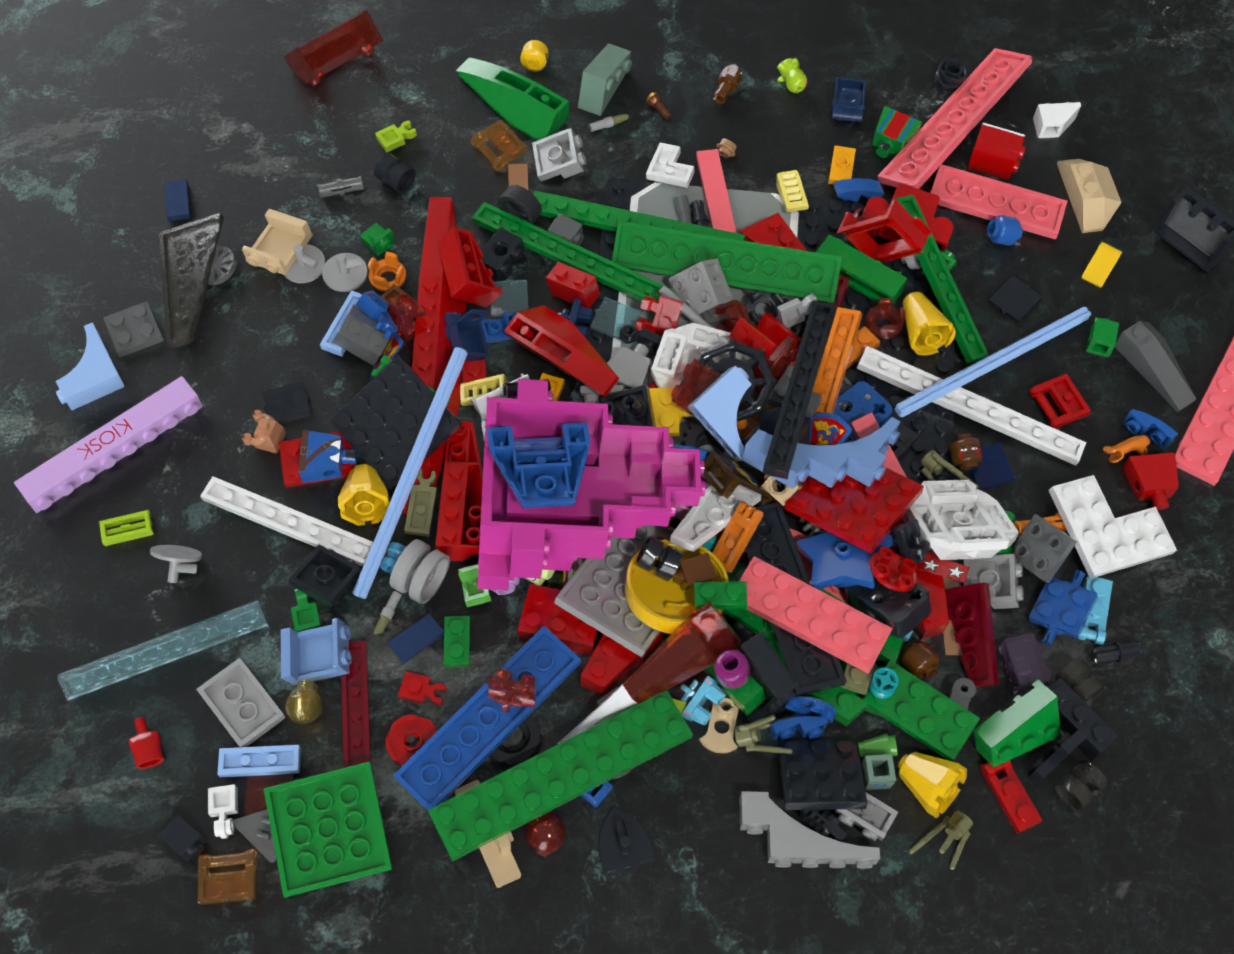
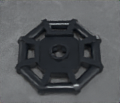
M729 339L726 343L706 351L702 350L699 353L700 356L691 376L686 380V386L689 387L695 400L702 394L700 388H708L729 368L734 366L742 368L748 374V380L752 385L746 390L739 403H748L750 407L737 412L736 419L739 422L764 412L763 409L773 387L777 385V379L772 374L764 350H757L736 342L735 339ZM729 352V358L720 359L717 363L712 359ZM736 352L749 356L751 359L748 363L736 359ZM707 364L711 367L706 380L700 379ZM758 365L763 378L756 379L752 368ZM756 387H762L757 401L752 399Z

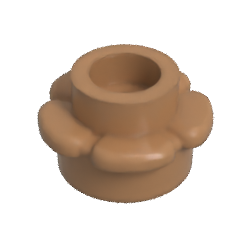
M722 139L720 144L717 143L716 147L719 149L720 156L724 158L735 156L737 146L732 141Z

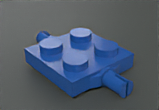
M1075 570L1070 582L1052 578L1050 583H1045L1029 616V622L1040 625L1047 630L1041 640V643L1045 646L1046 644L1048 647L1052 646L1056 634L1067 635L1075 639L1079 638L1098 598L1096 592L1080 586L1085 576L1084 572L1080 571L1079 573V570Z

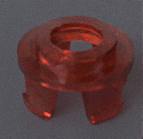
M881 298L877 306L869 309L866 316V326L873 335L879 338H893L903 329L906 316L904 308L897 310L892 307L891 298ZM879 318H887L891 321L892 325H882L880 328L876 325V321Z
M731 300L728 304H721L716 307V314L727 313L729 318L716 326L718 330L731 333L740 317L750 323L747 309L738 300Z

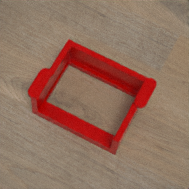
M896 199L892 200L886 214L859 222L851 213H845L844 219L837 233H843L859 251L881 263L921 253L932 232L919 217L913 218ZM890 225L902 239L878 245L866 231Z

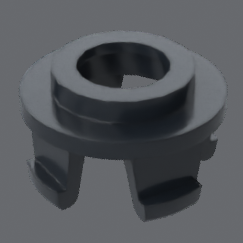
M759 291L748 299L746 315L754 326H757L761 320L755 312L756 305L760 302L768 303L771 307V315L780 321L777 307L784 303L780 294Z

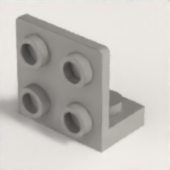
M718 258L701 261L669 278L670 285L675 290V295L698 315L714 307L734 301ZM682 313V316H683L684 320H689V319Z

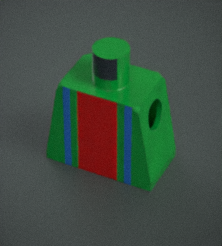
M885 106L872 143L877 147V155L882 158H886L889 153L897 155L920 130L922 121Z

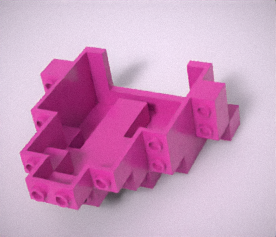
M518 379L517 399L487 397L477 589L508 590L509 580L514 581V577L541 579L542 570L571 571L572 561H577V558L604 559L605 550L610 549L611 538L634 539L636 529H641V525L668 526L670 516H675L676 505L698 506L700 496H705V481H701V475L704 474V460H700V450L673 448V438H669L668 427L613 425V415L608 414V404L552 401L553 391H548V381ZM587 422L591 443L575 505L522 509L489 451L487 427L512 426L514 439L561 437L562 424Z

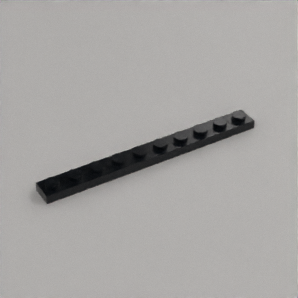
M813 301L762 474L788 480L835 315L836 305Z

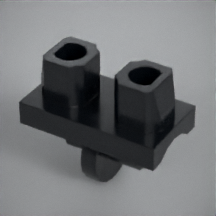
M911 519L905 524L897 523L891 527L890 536L898 540V546L895 548L894 553L903 558H910L916 564L924 562L926 560L925 553L931 550V545L929 541L922 540L918 520Z

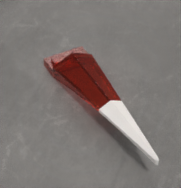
M708 602L689 615L618 689L561 739L558 744L670 689L715 664L719 654L727 650H733L742 644L740 638L714 605Z

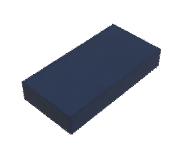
M187 179L164 182L168 221L191 218Z
M428 613L391 640L388 645L404 665L444 636V631Z

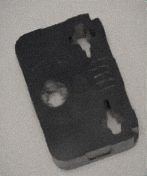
M876 578L874 588L859 585L845 587L848 604L856 610L893 628L890 634L896 638L905 637L928 617L932 611L929 591L918 583L907 592L889 589Z

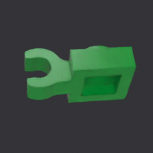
M295 589L298 606L291 608L295 631L301 632L322 627L317 603H309L308 595Z

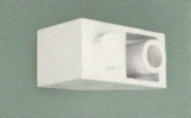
M1081 103L1038 104L1033 117L1037 137H1059L1076 119Z

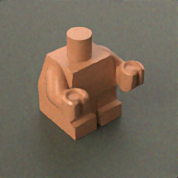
M255 410L253 418L258 422V425L254 432V438H252L251 434L245 433V438H242L245 445H253L257 449L277 454L279 442L283 441L286 435L284 427L275 421L272 416L262 414L260 410Z

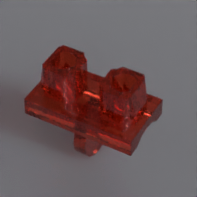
M499 669L495 676H489L487 681L489 685L488 698H493L494 702L503 704L502 712L509 713L512 706L520 708L523 705L534 708L536 703V678L534 676L525 674L520 682L512 680V673L504 669Z

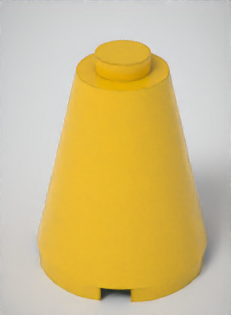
M912 292L903 300V310L910 347L915 353L922 356L932 355L939 352L938 348L944 345L946 348L950 345L956 334L953 324L922 293Z

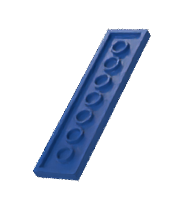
M543 626L393 777L427 811L443 803L582 663L581 659Z

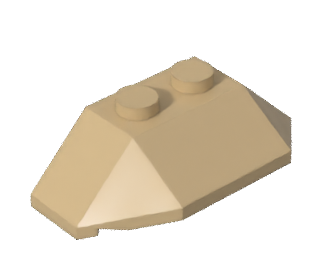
M1082 159L1058 161L1057 166L1081 232L1103 231L1121 204L1108 167Z

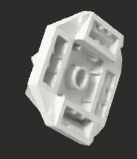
M696 323L665 330L651 369V375L657 387L679 388L682 407H688L694 399L689 387L686 386V380L691 376L700 356L699 353L702 350L706 351L728 342L731 339L729 338L731 333ZM729 352L712 359L717 363L720 359L729 358ZM736 352V359L747 363L751 359L749 356ZM707 364L703 370L706 373H702L700 379L706 380L711 367ZM707 387L700 388L701 393H703L707 389Z
M969 480L923 481L921 484L924 486L923 493L906 512L909 520H918L922 540L930 542L931 548L940 560L992 558L1001 549H1007L1016 540L1018 530L999 502L987 493L976 489L977 486Z

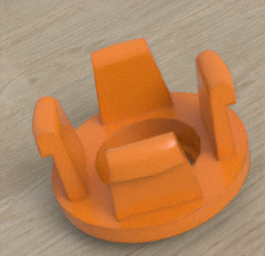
M386 252L385 259L378 262L373 257L368 263V269H370L369 280L374 288L386 292L393 284L398 287L403 285L406 280V270L398 261L397 254ZM385 272H393L396 275L395 280L392 282H388L386 278L380 276Z

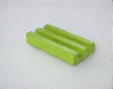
M149 510L99 521L104 546L154 535ZM145 519V521H143V522H139V523H135V524H131V525H130V524H126V523L135 522V521H139V520ZM121 525L118 528L106 530V528Z

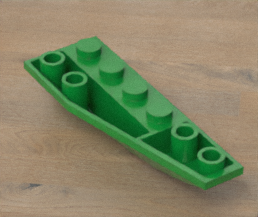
M468 58L456 70V73L510 126L536 141L555 134L569 119L568 100L519 73L474 58Z

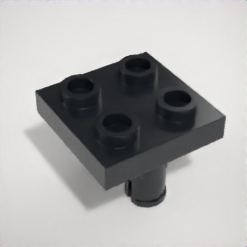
M646 384L601 398L602 404H608V414L613 415V425L656 427L650 390Z

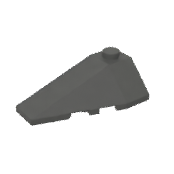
M1139 321L1122 332L1115 348L1177 412L1196 400L1165 338L1149 322Z

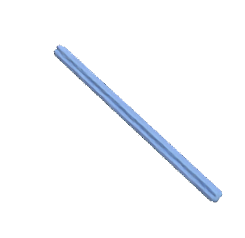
M1082 307L898 403L895 407V412L899 417L912 413L1088 320L1091 312L1088 311L1087 307Z
M456 347L453 350L354 587L353 595L365 599L371 588L467 357L466 350Z

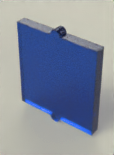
M997 443L985 447L981 445L983 460L978 463L979 467L969 469L974 483L978 485V490L991 486L998 487L999 484L1014 481L1016 479L1001 444Z

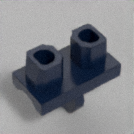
M574 299L570 315L567 309L558 314L573 322L587 339L588 327L578 324L579 322L590 324L593 317V309L582 306L580 299Z

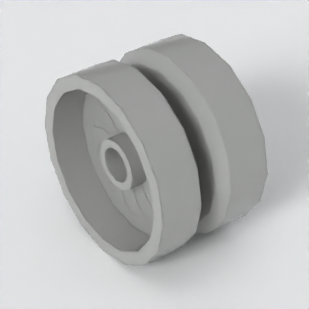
M416 539L404 549L394 565L389 582L391 588L404 594L409 591L411 599L420 604H425L441 586L449 568L450 557L439 550L431 552L430 545Z

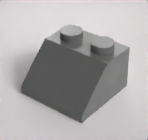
M353 305L333 343L374 365L389 339L384 337L385 331L375 328L378 324L377 321L370 319L358 306Z

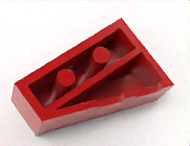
M775 213L739 231V234L745 235V241L807 251L779 213Z

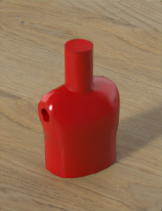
M144 717L135 719L137 735L129 739V745L134 756L136 768L145 769L162 763L164 757L159 733L157 731H148Z

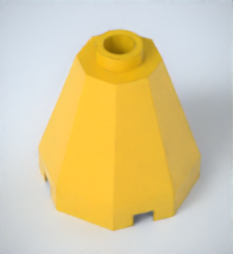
M367 464L356 465L349 472L338 496L341 518L357 526L365 525V521H371L372 524L379 523L384 518L390 504L388 491L378 473Z
M913 752L910 755L905 754L898 764L900 778L924 809L935 818L939 817V813L943 814L946 812L960 792V789L957 788L958 782L960 781L964 784L967 778V769L959 763L918 752Z

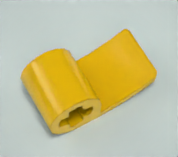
M1101 242L1081 278L1101 288L1121 256L1122 251Z

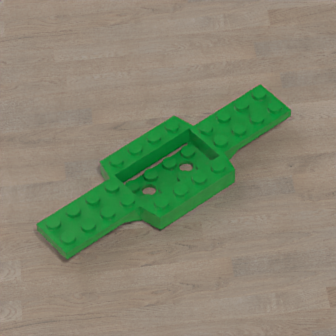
M737 562L732 573L726 571L729 582H739L747 567ZM820 589V591H822V592H824V593L830 595L831 597H833V598H835V599H837V600L843 602L842 600L838 599L837 597H835L834 595H832V594L829 593L828 591H826V590H824V589ZM747 609L722 611L753 631L756 635L765 630L764 640H768L782 661L771 627L766 619ZM891 634L888 636L876 659L884 666H878L875 663L871 676L872 678L874 672L882 667L890 668L896 672L899 683L891 697L887 699L877 698L871 693L870 687H868L866 695L841 687L804 695L821 699L832 705L837 711L834 719L846 727L864 711L883 717L952 762L980 720L972 712L897 665L896 661L903 640ZM839 659L840 665L844 673L847 662Z

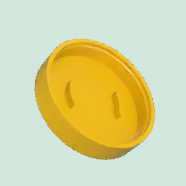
M670 539L661 540L664 542V547L672 546L683 552L681 561L708 553L717 576L711 582H729L723 564L708 549L700 546L691 552L671 543ZM640 550L633 556L627 569L624 592L631 611L644 624L660 632L686 635L706 629L719 618L723 610H695L694 588L682 591L680 585L676 584L674 576L666 582L655 576L654 570L646 571L636 566L635 562Z

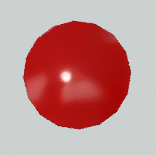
M881 547L878 552L872 555L870 569L874 577L881 584L898 592H907L913 589L916 584V574L914 571L917 565L912 559L903 558L893 553L888 547Z

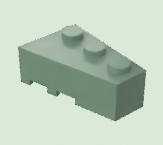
M609 43L583 71L578 108L598 116L602 115L626 72L630 71L632 60H630L631 51Z

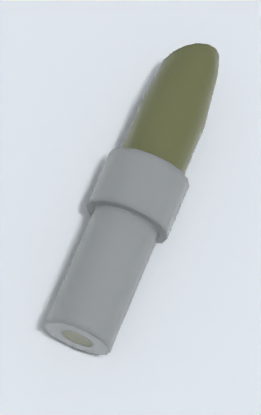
M628 114L609 116L589 124V129L591 132L604 128L607 129L628 120L629 116Z
M392 592L386 606L383 607L380 613V618L373 634L383 633L388 622L391 621L395 613L394 610L402 596L400 593Z

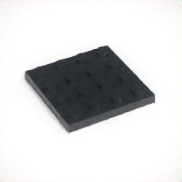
M397 355L330 422L347 442L357 450L361 458L376 470L383 483L391 491H394L435 394L400 355ZM447 406L423 462L463 425Z

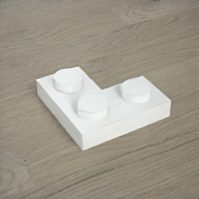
M659 143L646 172V179L688 188L694 174V166L676 163L681 153L680 146Z

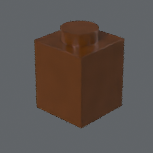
M708 553L682 560L673 575L676 584L680 585L682 591L694 588V582H711L717 577Z

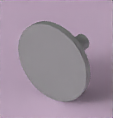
M306 244L304 249L301 245H295L294 252L297 259L284 276L295 283H307L317 279L322 274L326 263L323 253L312 245Z
M340 253L331 257L325 263L322 275L324 282L329 288L338 292H349L359 288L365 282L368 270L365 261L358 255Z
M157 545L150 549V554L153 557L170 561L167 580L169 583H177L179 573L196 574L197 564L180 562H196L202 558L200 551L185 546Z

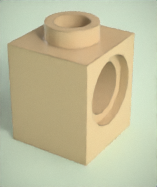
M765 475V482L762 485L783 506H785V502L796 491L802 488V483L799 482L794 489L786 485L785 490L781 492L777 488L778 480L769 475Z

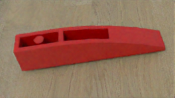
M544 305L517 312L504 330L519 345L603 397L608 395L619 380L616 373L576 325Z
M461 422L463 425L447 439L435 546L436 550L448 555L450 561H464L479 553L483 469L473 422Z

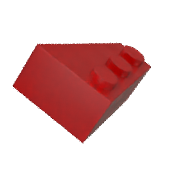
M453 226L438 241L450 296L452 299L488 307L503 291L501 287L496 288L491 278L494 274L491 268L487 269L481 258L484 255L472 232Z
M934 551L925 553L926 555L939 558ZM915 569L916 583L929 591L932 607L930 615L914 628L919 640L923 641L943 634L949 624L944 578Z
M662 633L658 634L643 657L603 634L580 676L581 686L602 697L605 696L627 676L631 669L640 664L647 654L654 648H657L661 642Z

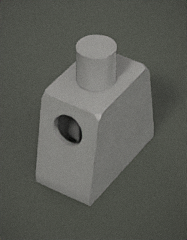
M637 344L633 351L626 347H621L607 362L619 377L616 385H623L624 390L645 385L648 380L651 360L646 357L649 349L645 345Z

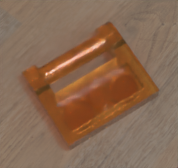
M502 120L477 133L470 140L472 146L478 148L487 157L496 171H501L506 164L527 152L525 144ZM489 140L502 155L497 157L484 141Z
M249 849L245 853L219 856L199 855L198 904L206 905L256 899V850ZM245 864V870L209 874L210 867Z

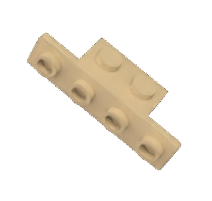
M479 780L457 788L455 795L457 796L479 785ZM511 832L479 848L497 888L521 878V872L511 852L510 842L514 841Z

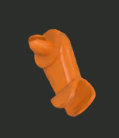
M1136 435L1113 447L1105 446L1103 450L1105 453L1111 454L1109 462L1116 463L1123 459L1124 454L1131 451H1137L1139 455H1146V446L1150 444V439L1146 435Z

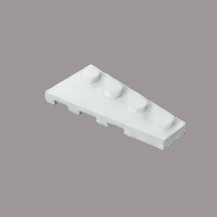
M710 484L705 491V496L700 497L698 506L692 507L671 534L670 542L691 552L695 551L728 525L740 502L744 501L748 503V506H754L761 501V494L739 484L727 499L721 496Z

